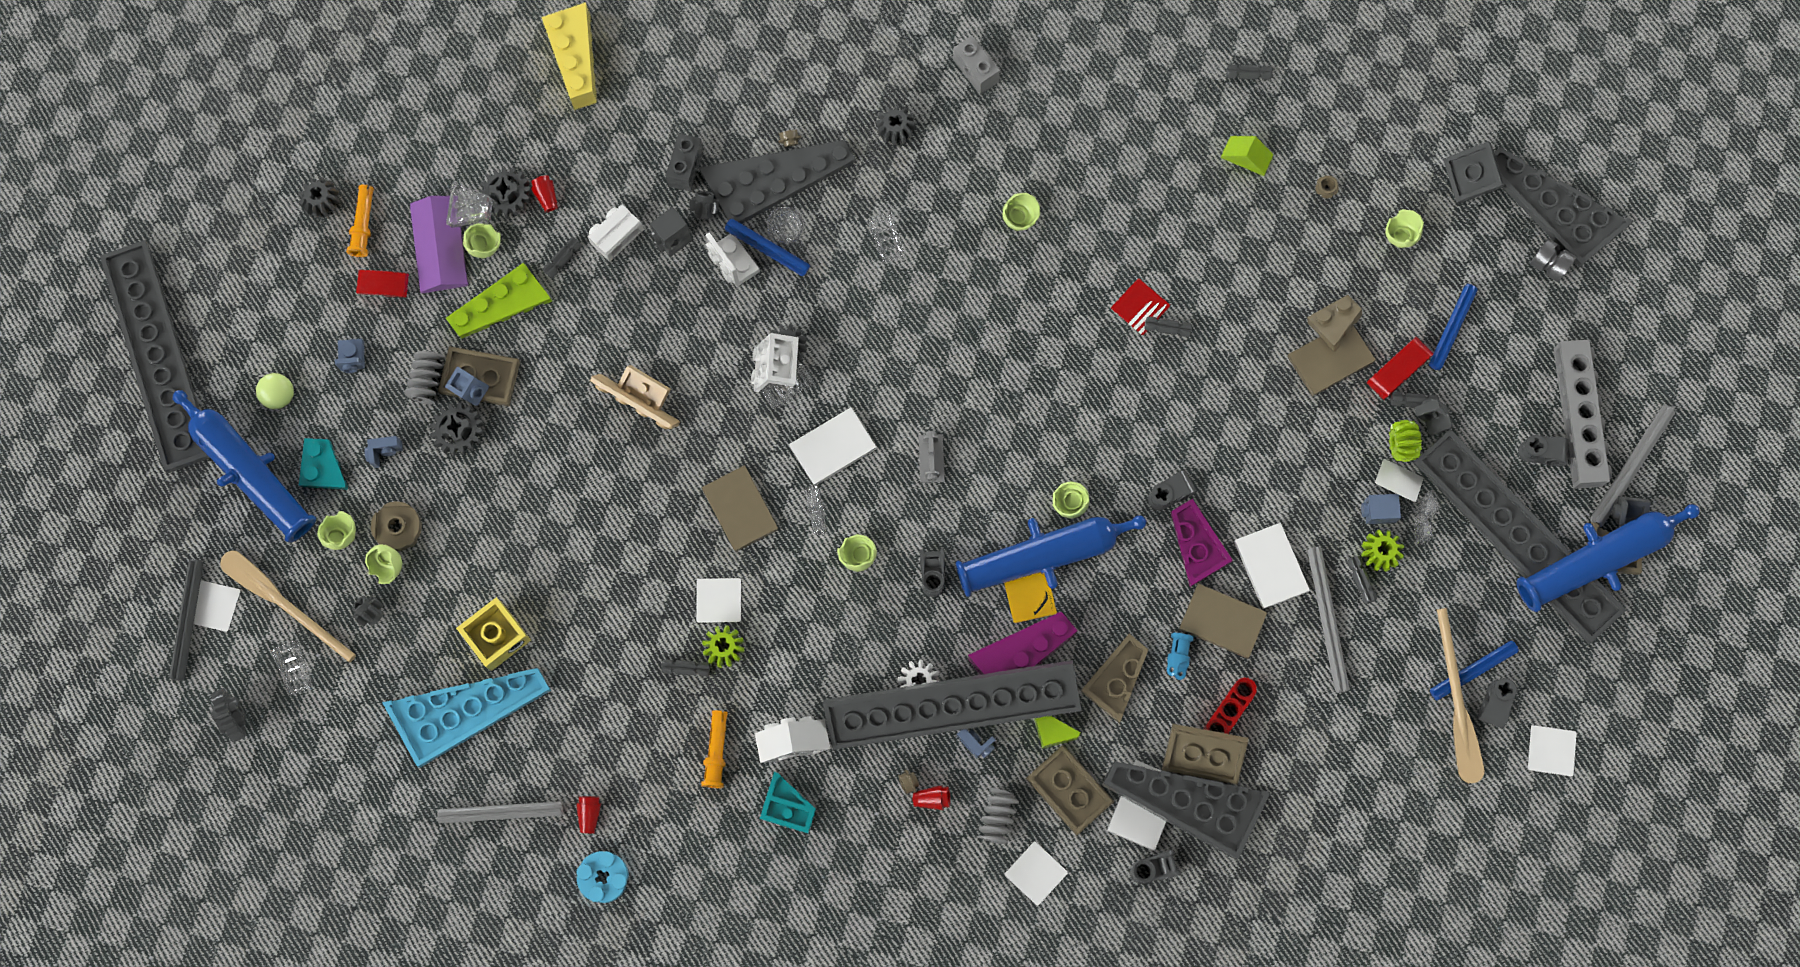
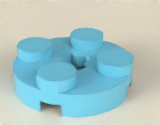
M599 851L592 853L582 861L577 869L578 888L586 898L593 902H612L618 899L626 889L629 877L628 868L619 856L611 852ZM601 870L603 873H609V876L606 878V884L596 881L598 872Z

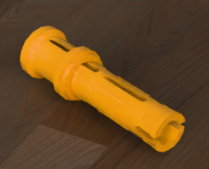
M359 185L354 226L349 229L351 239L350 246L347 247L346 252L355 257L368 256V250L366 249L367 241L371 236L368 225L374 192L372 186H369V190L367 189L368 185Z
M719 710L712 711L708 757L703 760L705 775L704 781L701 782L702 787L724 788L722 773L723 767H726V762L723 759L728 715L726 711H723V713Z

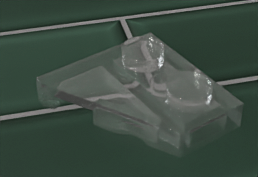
M452 183L446 224L454 228L490 221L493 199L484 193H478L471 188H465L458 183Z

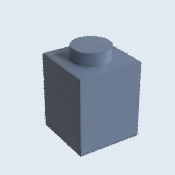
M1369 495L1364 500V503L1361 504L1362 517H1366V524L1397 523L1401 519L1399 495Z

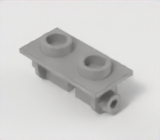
M927 431L926 435H918L920 483L945 482L943 434L935 435V431Z

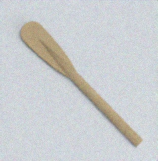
M229 551L223 555L220 565L224 573L254 594L267 601L276 603L348 662L354 660L356 654L285 599L271 580L238 551Z
M1447 608L1436 609L1454 703L1453 734L1458 774L1463 781L1476 783L1484 776L1481 751L1472 721L1464 706Z

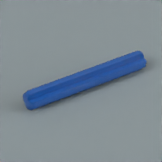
M730 219L726 223V232L800 276L807 274L810 265L734 219Z
M1466 284L1434 351V355L1429 362L1430 368L1439 371L1443 367L1478 291L1476 286Z
M1507 642L1459 671L1461 686L1516 654L1519 649L1515 642ZM1449 678L1430 689V693L1435 700H1440L1451 693Z

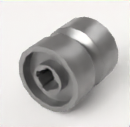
M1548 238L1529 264L1539 271L1546 270V275L1558 283L1577 257L1567 250L1560 251L1559 245Z

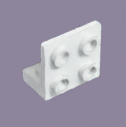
M710 232L705 235L707 239L705 246L709 251L708 255L715 265L719 264L722 269L721 273L728 283L732 281L738 287L760 272L758 266L737 237L729 234L716 242Z
M770 333L757 347L755 346L753 350V361H756L755 370L752 371L751 375L754 392L761 391L769 383L794 386L796 384L799 337Z

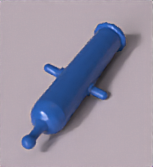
M175 391L173 401L180 404L191 418L188 423V432L192 440L225 473V475L217 479L218 486L223 487L230 483L236 484L285 535L284 540L288 543L297 541L311 530L316 522V517L309 515L266 466V464L274 460V454L266 453L263 456H258L223 415L212 409L201 411L188 400L187 394L184 391Z
M1690 504L1683 511L1672 516H1666L1657 511L1648 512L1603 537H1598L1593 525L1586 523L1583 529L1589 540L1587 542L1588 545L1528 578H1518L1516 580L1518 592L1527 607L1534 612H1538L1541 610L1542 605L1601 577L1608 579L1614 591H1619L1622 585L1616 574L1618 569L1668 545L1674 537V527L1688 518H1696L1700 513L1699 507Z
M1137 515L1130 521L1113 524L1104 517H1091L1082 522H1077L1044 534L1041 533L1037 520L1030 518L1028 520V527L1031 533L1029 540L963 563L960 560L955 562L964 594L970 597L971 592L1040 572L1045 575L1048 586L1054 589L1058 585L1054 573L1057 567L1107 553L1116 545V537L1132 529L1139 530L1145 528L1146 519L1141 515Z

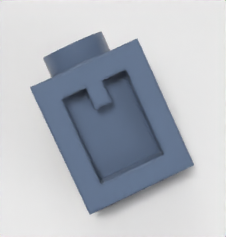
M363 339L338 341V359H335V365L341 371L355 373L357 369H365Z
M457 366L445 387L462 399L478 406L489 385Z
M397 436L368 439V447H365L364 450L366 461L374 468H379V454L382 456H393L397 451H403V443Z
M963 729L957 733V738L976 759L981 755L984 758L987 757L995 749L993 744L996 742V739L993 736L981 746L979 744L981 741L980 737L972 729L970 731Z

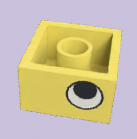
M497 597L456 628L484 666L491 671L531 641L506 606Z

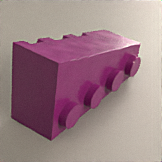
M1061 611L969 654L968 661L980 675L1038 666L1076 636L1078 630Z

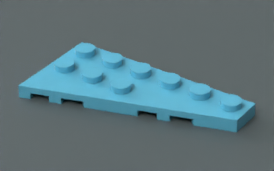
M535 668L508 674L503 677L485 679L481 682L467 683L382 703L416 766L420 768L550 692L551 689L541 671Z

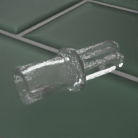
M809 486L804 489L808 506L806 512L810 515L813 534L823 535L827 531L824 517L826 509L821 501L820 487Z

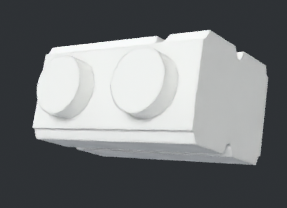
M622 204L618 208H612L606 215L607 219L601 224H595L589 231L590 235L587 236L592 246L608 261L614 259L644 230L642 223Z

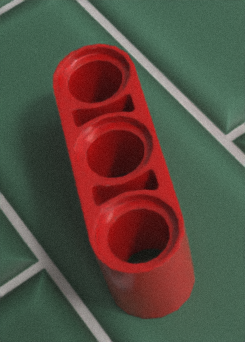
M1415 337L1367 381V384L1385 400L1425 364L1434 353L1418 337Z
M1249 678L1239 679L1231 687L1208 720L1204 730H1209L1211 725H1217L1221 728L1222 733L1229 734L1257 692L1255 682ZM1238 685H1246L1250 690L1249 696L1240 695ZM1225 705H1231L1235 708L1236 714L1234 717H1229L1224 713Z

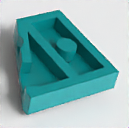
M304 438L299 477L300 487L348 490L347 482L344 480L341 466L336 459L334 448L329 439Z
M774 772L760 819L809 834L816 809L779 773Z

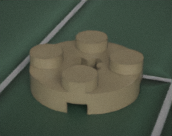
M399 501L383 505V508L378 513L376 512L371 520V533L377 543L390 546L396 551L413 547L417 543L422 530L421 518L417 511L408 504ZM396 520H399V523L402 525L398 532L390 529V526L394 525Z

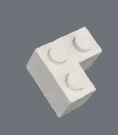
M814 716L803 717L799 721H796L795 717L780 720V725L779 723L768 724L764 726L765 730L755 733L760 763L777 762L794 756L812 755L830 749L825 719L814 720Z

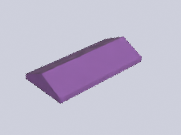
M428 196L411 203L410 209L421 294L468 286L457 196Z

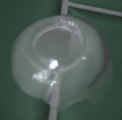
M778 207L771 211L767 219L768 233L782 244H793L801 239L805 231L804 219L798 211L791 207Z

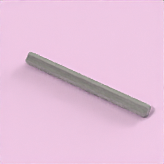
M1663 405L1590 517L1591 523H1597L1600 525L1599 527L1605 524L1612 513L1613 505L1618 502V496H1623L1674 416L1675 411L1673 407Z
M1312 547L1308 549V556L1334 689L1336 693H1343L1349 690V683L1321 547Z

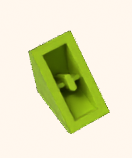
M1230 136L1221 158L1264 176L1274 154L1256 136Z
M1053 716L1034 718L1042 749L1077 740L1080 735L1079 731Z

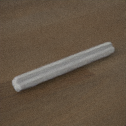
M558 801L439 809L437 819L439 823L561 816L563 815L564 807L563 803Z

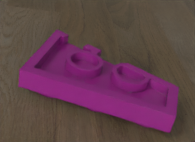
M1193 499L1171 511L1190 587L1233 561Z

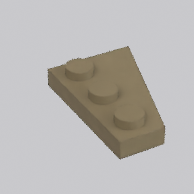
M1131 634L1127 635L1081 690L1084 695L1119 724L1149 650Z

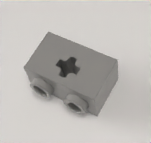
M970 36L953 48V61L980 95L999 83L1000 70L973 36Z

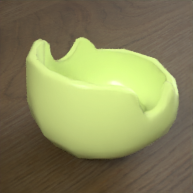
M1028 193L1014 194L1002 209L1003 220L1008 227L1016 231L1027 230L1040 217V204L1034 196Z
M1400 210L1394 218L1388 220L1385 231L1386 237L1390 243L1398 248L1412 247L1421 239L1424 222L1415 211Z
M477 223L469 226L464 232L463 245L469 254L484 259L491 257L498 250L501 235L495 231L491 224Z
M279 373L266 374L259 380L256 386V395L259 402L266 408L282 409L290 404L294 396V390L291 381L287 377Z
M1072 481L1063 483L1053 493V508L1062 517L1077 518L1082 516L1088 509L1090 503L1089 493L1080 483Z
M339 511L335 516L327 515L323 523L318 527L317 536L321 544L326 548L332 550L344 549L355 539V522L351 515L343 511Z
M856 534L845 538L842 546L837 549L840 562L847 569L860 572L868 569L873 564L877 555V549L869 537Z
M383 544L372 547L365 558L369 575H376L379 578V584H390L400 574L403 565L400 554L390 546Z

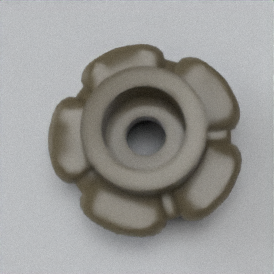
M797 129L779 133L780 140L778 142L784 144V147H792L798 145V140L801 139V136L798 135Z
M1329 175L1320 177L1317 180L1315 190L1323 198H1331L1332 195L1338 193V182Z
M904 770L905 773L898 775L901 787L905 794L915 793L916 787L919 786L914 772L909 773L907 770Z

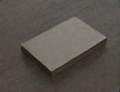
M1354 325L1347 336L1344 335L1340 340L1339 348L1336 351H1333L1321 337H1318L1287 356L1312 397L1376 361Z
M449 346L438 393L459 397L445 387L458 366L489 385L481 402L510 407L521 361L516 358Z
M745 465L701 487L735 552L779 530Z
M1198 583L1179 630L1248 659L1267 612Z
M1172 724L1162 770L1238 784L1248 738Z
M1064 745L1026 777L1030 785L1076 836L1114 802Z

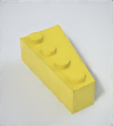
M586 2L542 17L574 110L597 103L590 27L591 19Z

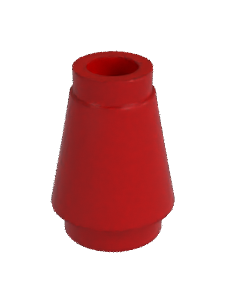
M548 175L533 179L531 181V190L544 211L551 212L556 210L558 205L553 180H550Z
M939 785L913 792L914 807L944 810V808L950 807L949 787Z
M579 796V802L576 803L580 833H595L601 808L599 797Z

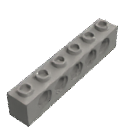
M1590 339L1560 341L1553 350L1565 435L1569 439L1568 456L1573 489L1603 487L1610 482L1612 469L1607 463L1606 455H1608L1609 448L1607 441H1604L1603 435L1605 421L1600 415L1602 400L1600 394H1597L1598 373L1593 367L1595 359L1594 348L1590 346ZM1573 363L1580 365L1581 371L1575 370ZM1576 386L1582 387L1585 395L1578 393ZM1579 409L1586 411L1588 418L1582 417ZM1583 433L1589 434L1592 441H1586L1583 438ZM1586 456L1593 458L1595 466L1588 464Z

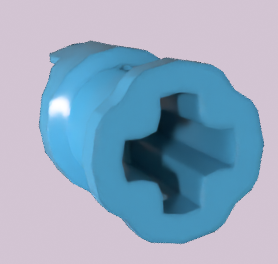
M1172 633L1173 643L1171 653L1167 657V673L1170 676H1175L1178 680H1182L1185 678L1187 668L1189 667L1190 657L1188 654L1190 642L1193 641L1194 637L1183 633Z

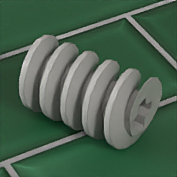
M418 351L414 353L416 361H413L411 364L414 370L409 372L411 378L407 381L409 388L405 389L404 393L408 398L418 403L432 405L434 401L430 400L428 396H436V392L430 388L438 387L439 385L433 381V378L441 377V374L437 373L435 369L443 368V365L438 363L437 360H445V356L432 351Z
M990 787L989 791L995 796L987 797V801L992 806L984 807V811L990 816H982L981 820L987 826H979L978 830L984 836L976 837L997 844L1008 843V840L1002 835L1011 833V830L1005 827V824H1012L1014 822L1008 817V814H1016V810L1010 806L1011 804H1019V801L1013 797L1014 794L1011 792Z

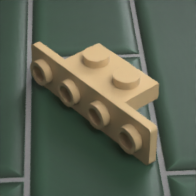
M632 365L626 367L618 384L602 374L591 377L590 381L595 384L599 391L609 392L616 397L615 399L619 403L629 404L636 409L635 411L639 415L654 419L659 427L672 429L679 425V420L661 410L671 389Z

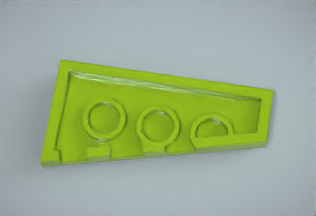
M522 263L446 317V320L462 339L487 329L494 323L509 320L511 316L533 310V307L540 304L550 303L552 299L526 265Z

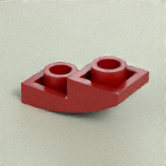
M359 270L356 293L360 295H382L385 297H407L409 274L391 271Z

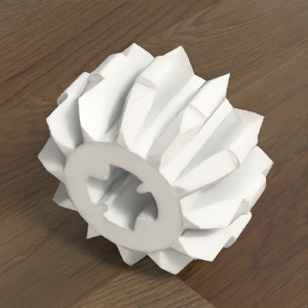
M919 660V667L915 668L914 663L911 661L909 662L911 671L902 668L901 672L907 677H898V682L905 683L901 687L913 686L916 683L912 684V680H917V676H922V681L926 680V683L938 682V680L932 679L938 677L939 673L938 671L929 673L933 667L931 663L924 669L923 660Z

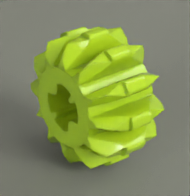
M1400 420V422L1392 424L1388 440L1392 457L1396 461L1410 462V460L1419 458L1420 451L1422 450V440L1418 424L1415 421Z
M1380 529L1375 532V535L1368 534L1366 537L1367 541H1364L1361 545L1366 549L1361 553V556L1369 557L1366 565L1369 566L1374 563L1375 571H1378L1382 566L1383 570L1388 572L1390 566L1396 568L1399 565L1398 560L1404 557L1399 552L1404 548V545L1396 544L1400 537L1397 535L1392 539L1390 537V530H1387L1384 535ZM1382 546V550L1385 548L1387 553L1382 555L1383 552L1379 553L1378 548Z
M726 625L723 632H721L719 626H716L715 631L717 634L713 635L711 632L706 634L711 641L704 640L702 642L703 646L709 647L703 651L704 656L711 655L708 659L710 664L717 660L718 668H722L724 661H726L728 667H732L730 659L733 658L739 662L740 657L736 652L744 653L745 651L743 647L738 646L744 643V639L742 637L736 638L739 634L736 629L730 633V627ZM723 641H726L729 646L728 650L725 648V652H721L718 647L719 644L723 645Z

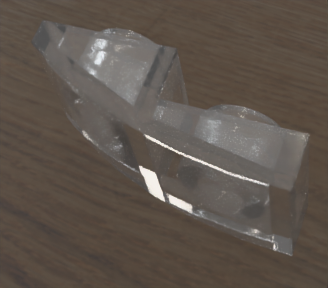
M1433 490L1427 491L1422 496L1417 508L1414 525L1415 546L1425 545L1433 536V527L1428 520L1437 515L1436 512L1439 510L1438 499L1433 496Z

